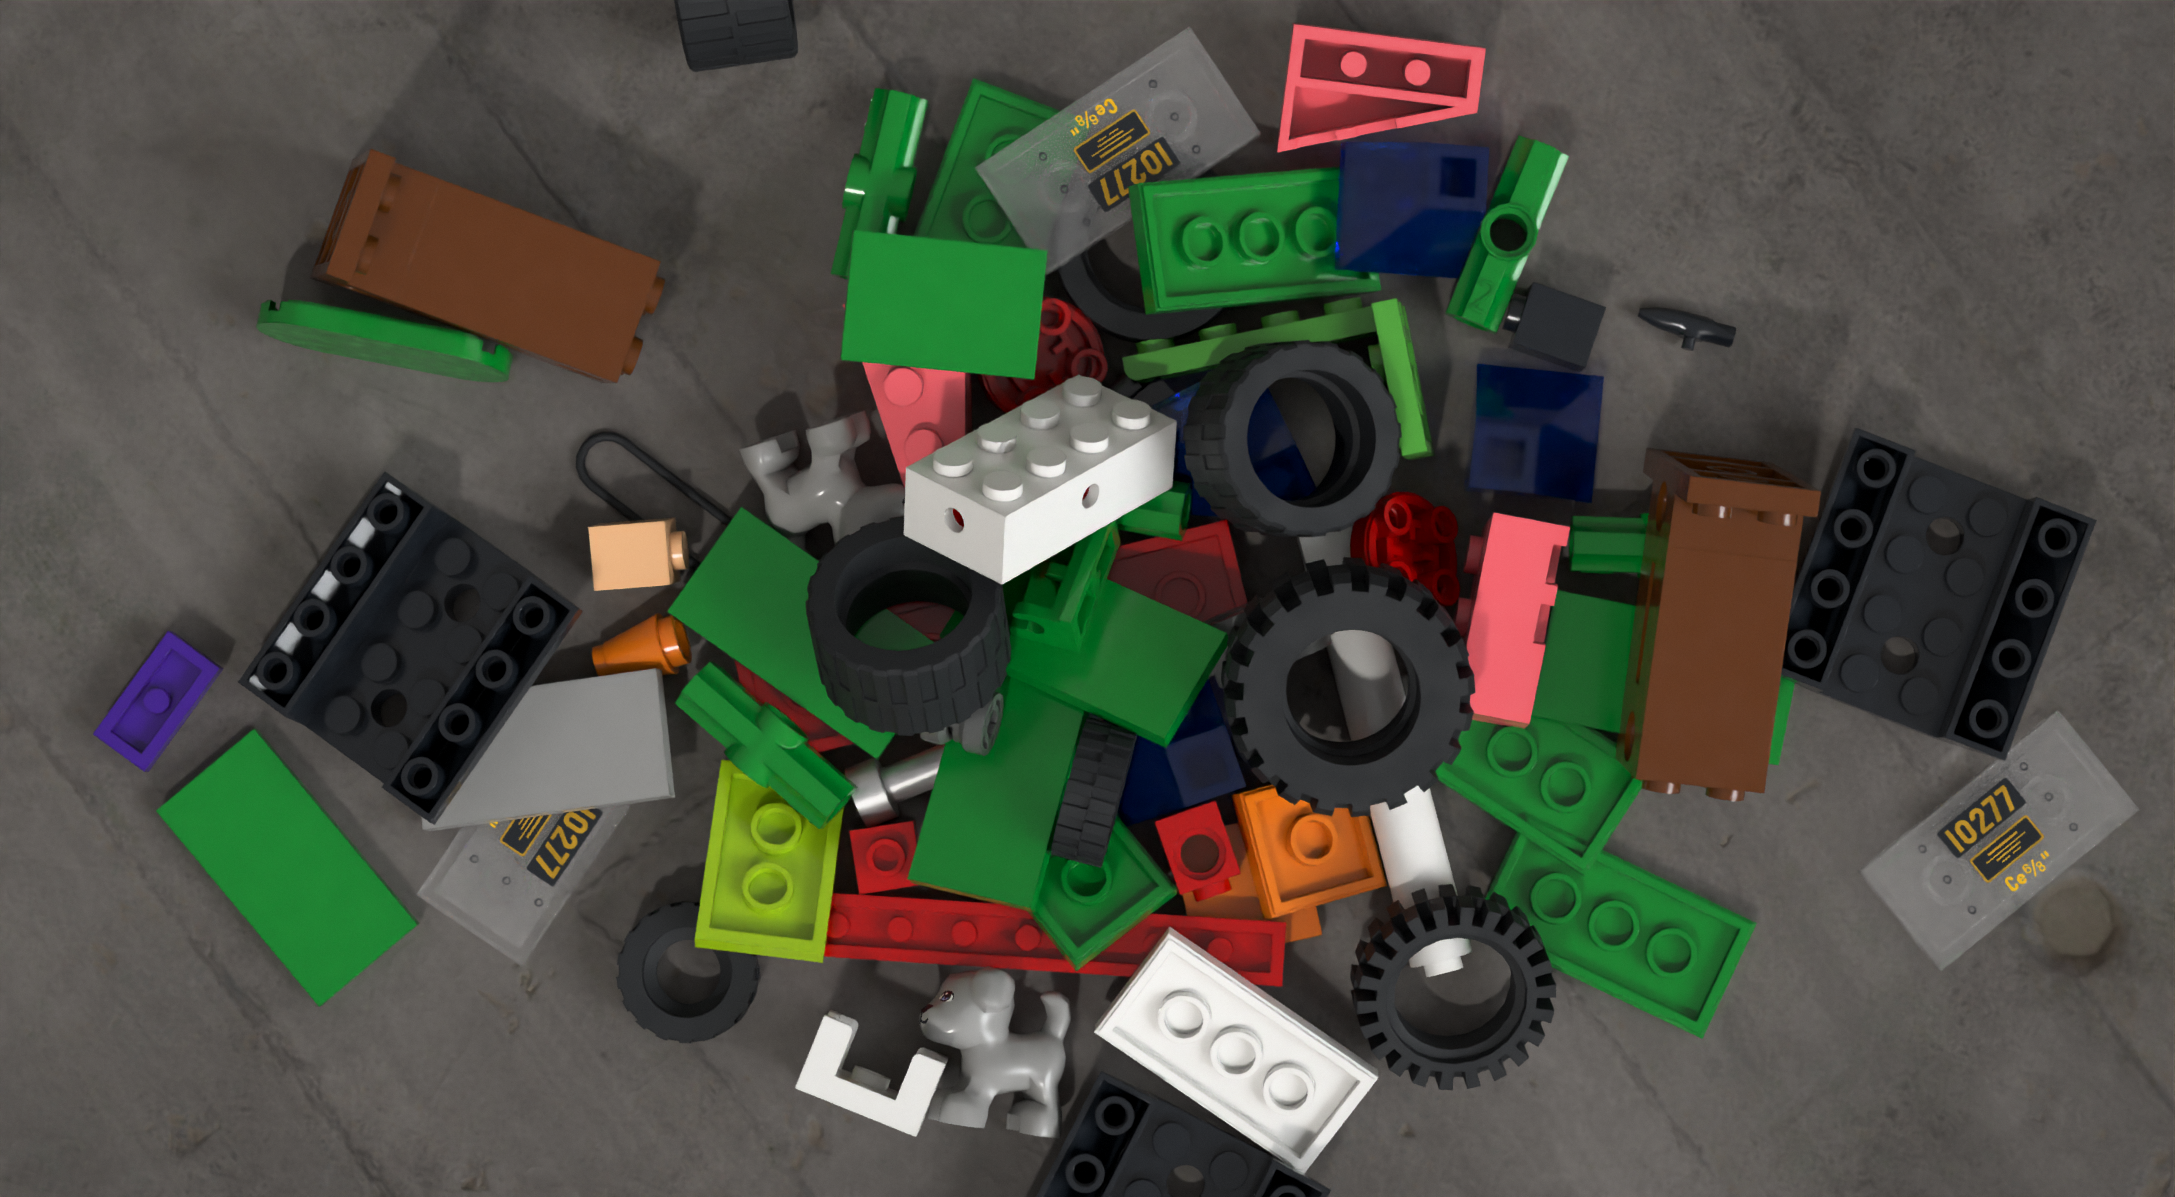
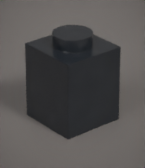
M1533 282L1528 288L1526 296L1514 293L1502 329L1513 333L1508 348L1581 372L1586 368L1606 307Z

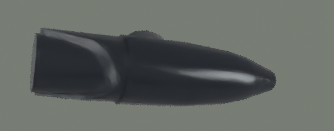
M1652 307L1640 308L1638 317L1650 325L1682 338L1681 348L1688 351L1694 350L1695 342L1702 341L1730 348L1736 333V327L1721 324L1709 317L1686 311Z

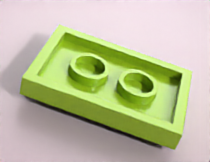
M721 760L695 933V947L823 963L845 806L823 829H818L806 817L793 809L770 786L768 788L762 787L738 769L731 761Z

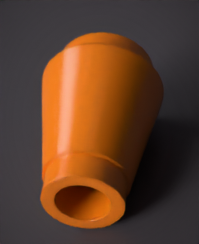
M657 613L605 641L603 644L593 647L592 658L598 676L655 668L661 670L663 676L678 674L679 666L691 663L692 652L682 622L673 615L663 617L660 613Z

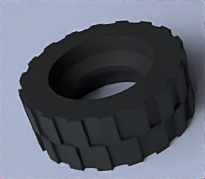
M1091 717L1086 718L1061 805L1052 842L1051 855L1101 868L1126 783L1137 734L1113 723Z
M682 901L668 904L645 915L638 921L639 923L633 930L629 931L624 939L623 949L618 955L619 975L616 977L617 987L621 989L624 998L622 1002L627 1012L631 1011L637 1019L635 1022L644 1030L648 1029L655 1033L656 1037L666 1041L674 1040L679 1041V1043H692L717 1037L728 1031L743 1018L757 994L761 966L758 965L757 955L713 949L711 950L715 953L720 964V979L716 989L708 998L697 1003L686 1004L671 999L662 990L657 977L659 959L663 952L672 944L682 940H695L700 901Z

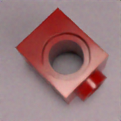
M1216 800L1154 821L1180 895L1192 891L1195 901L1199 902L1232 890L1229 878L1241 874ZM1197 834L1211 837L1218 848V857L1215 864L1210 869L1202 872L1188 869L1181 860L1183 843L1189 837Z
M916 820L849 831L859 895L918 886L907 879L919 839Z

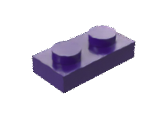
M167 631L94 731L93 735L142 771L149 772L224 668L173 631Z

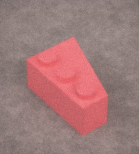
M1293 23L1276 150L1277 152H1282L1299 147L1477 113L1486 48Z
M862 362L905 487L906 467L972 432L971 373Z
M1493 512L1482 529L1481 537L1470 535L1463 572L1474 574L1470 599L1458 598L1453 622L1461 637H1463L1462 639L1469 653V665L1474 673L1475 693L1470 695V705L1474 711L1473 720L1523 729L1530 724L1546 647L1544 640L1550 607L1555 604L1558 589L1555 579L1561 546L1566 547L1570 531L1568 526Z

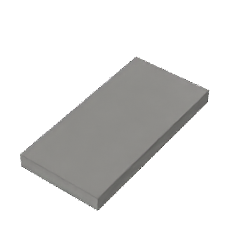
M655 668L531 686L436 824H431L421 817L423 830L436 831L675 798L662 671Z

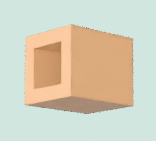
M675 518L600 523L588 527L594 591L671 585L681 581L680 570L688 569L689 549L685 531H676Z

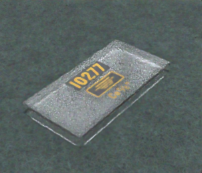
M1189 26L976 166L975 169L1026 247L1048 250L1045 276H1048L1132 220L1129 186L1138 183L1195 179L1258 138L1261 133Z
M2056 710L2010 747L2005 761L1994 759L1859 869L1858 873L1939 971H1943L2140 809L2059 710Z
M634 803L463 826L416 895L520 966H524Z

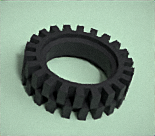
M1453 884L1438 885L1439 898L1428 900L1424 888L1412 892L1411 895L1415 905L1404 909L1400 901L1397 900L1387 907L1390 920L1386 924L1376 917L1367 927L1371 940L1368 943L1360 939L1355 950L1358 965L1351 964L1350 979L1354 989L1351 990V995L1364 1038H1368L1371 1051L1379 1061L1383 1057L1386 1058L1390 1071L1400 1077L1405 1070H1408L1412 1083L1426 1087L1429 1076L1435 1077L1439 1090H1453L1454 1077H1463L1467 1089L1481 1086L1477 1073L1488 1069L1494 1081L1506 1076L1507 1073L1503 1062L1508 1058H1511L1518 1067L1529 1058L1525 1048V1044L1528 1041L1539 1047L1545 1037L1541 1022L1551 1023L1555 1010L1550 998H1556V983L1551 973L1553 969L1541 937L1535 926H1530L1526 914L1517 905L1510 910L1506 898L1495 892L1492 893L1489 900L1484 899L1480 887L1466 885L1465 895L1457 896ZM1453 938L1472 939L1491 946L1503 956L1510 967V989L1502 1007L1483 1026L1465 1034L1442 1036L1419 1030L1402 1017L1394 1003L1395 986L1401 970L1409 959L1421 949L1440 940Z

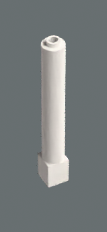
M1353 526L1340 532H1328L1326 536L1297 537L1305 571H1307L1306 563L1324 559L1327 566L1341 565L1343 557H1350V539ZM1345 630L1331 633L1329 635L1332 643L1327 646V651L1351 741L1366 738L1389 724L1397 715L1406 699L1393 646L1386 639L1372 632ZM1416 786L1404 794L1407 803L1392 810H1389L1386 802L1371 805V818L1393 902L1399 900L1404 909L1415 905L1411 895L1412 892L1424 888L1428 900L1439 898L1438 885L1453 884L1458 896L1430 788L1423 792L1419 786ZM1453 938L1440 940L1428 945L1409 959L1410 967L1424 966L1426 977L1463 968L1461 956L1473 952L1470 940Z

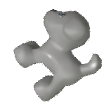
M865 410L826 421L823 425L807 429V440L812 450V463L802 470H799L793 464L799 455L800 449L796 430L778 434L739 449L745 467L764 494L765 514L768 523L775 531L808 554L809 552L806 550V533L819 524L829 523L832 526L834 543H836L845 535H851L860 530V527L869 523H879L890 520L889 518L904 516L905 487L903 485L890 483L866 486L861 480L854 456L856 447L870 439V420Z
M987 966L981 970H966L950 974L942 983L936 997L921 1009L919 1025L923 1036L927 1039L960 1049L962 1055L960 1079L953 1088L935 1091L929 1105L928 1119L966 1127L984 1128L988 1117V1108L995 1095L1022 1091L1024 1100L1014 1103L1008 1111L1006 1129L1016 1130L1019 1133L1060 1138L1063 1120L1058 1084L1061 1080L1066 1060L1063 1040L1071 1021L1069 999L1061 992L1045 991L1040 998L1045 1006L1047 1019L1041 1031L1016 1034L1008 1030L1015 1006L1013 998L1015 984L1014 979L1007 972Z

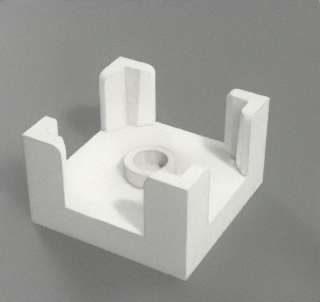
M830 1010L828 1015L825 1014L795 1088L916 1137L923 1124L931 1099L937 1089L949 1057L925 1047L918 1049L916 1055L912 1058L901 1088L897 1092L888 1088L891 1079L857 1065H855L852 1073L842 1069L859 1025L857 1020Z

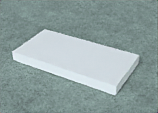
M1170 926L1095 1024L1094 1033L1271 1154L1302 1173L1307 1171L1379 1078L1378 1069Z

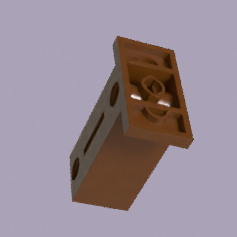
M369 149L352 160L310 279L332 287L339 286L600 383H617L620 375L627 374L630 376L632 374L643 345V339L634 336L642 315L644 316L646 313L652 315L664 288L665 279L656 276L661 261L395 162V157L373 149Z
M1646 448L1643 473L1653 479L1615 758L1628 770L1632 778L1642 780L1641 788L1666 794H1679L1681 784L1706 788L1705 795L1711 798L1744 801L1745 791L1763 794L1765 792L1803 517H1818L1821 491L1772 462Z

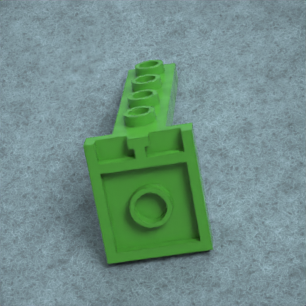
M1361 297L1339 300L1323 305L1325 316L1301 321L1298 310L1276 313L1261 318L1262 329L1237 333L1235 323L1209 327L1198 331L1200 342L1176 347L1174 338L1147 340L1136 343L1137 355L1122 357L1126 375L1132 380L1146 384L1151 383L1157 377L1165 380L1214 370L1220 365V361L1231 353L1242 352L1245 350V347L1256 344L1302 340L1340 344L1378 336L1379 344L1368 346L1372 369H1375L1384 380L1382 382L1384 386H1388L1389 393H1392L1397 406L1395 411L1398 423H1401L1402 438H1399L1401 455L1410 461L1435 456L1406 308L1402 306L1401 302H1398L1397 298L1371 303L1372 306L1364 308Z

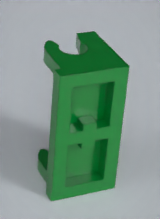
M1116 520L1036 565L1023 600L1016 603L1012 613L1014 617L1009 627L1012 636L1079 652L1121 543Z

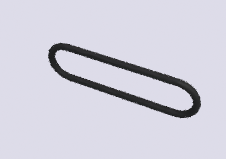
M600 432L591 435L582 443L576 455V470L579 479L589 490L630 521L644 519L593 481L587 473L585 467L586 455L589 449L597 443L612 441L621 445L725 526H728L732 520L731 517L633 442L616 432ZM689 554V566L696 571L701 563Z

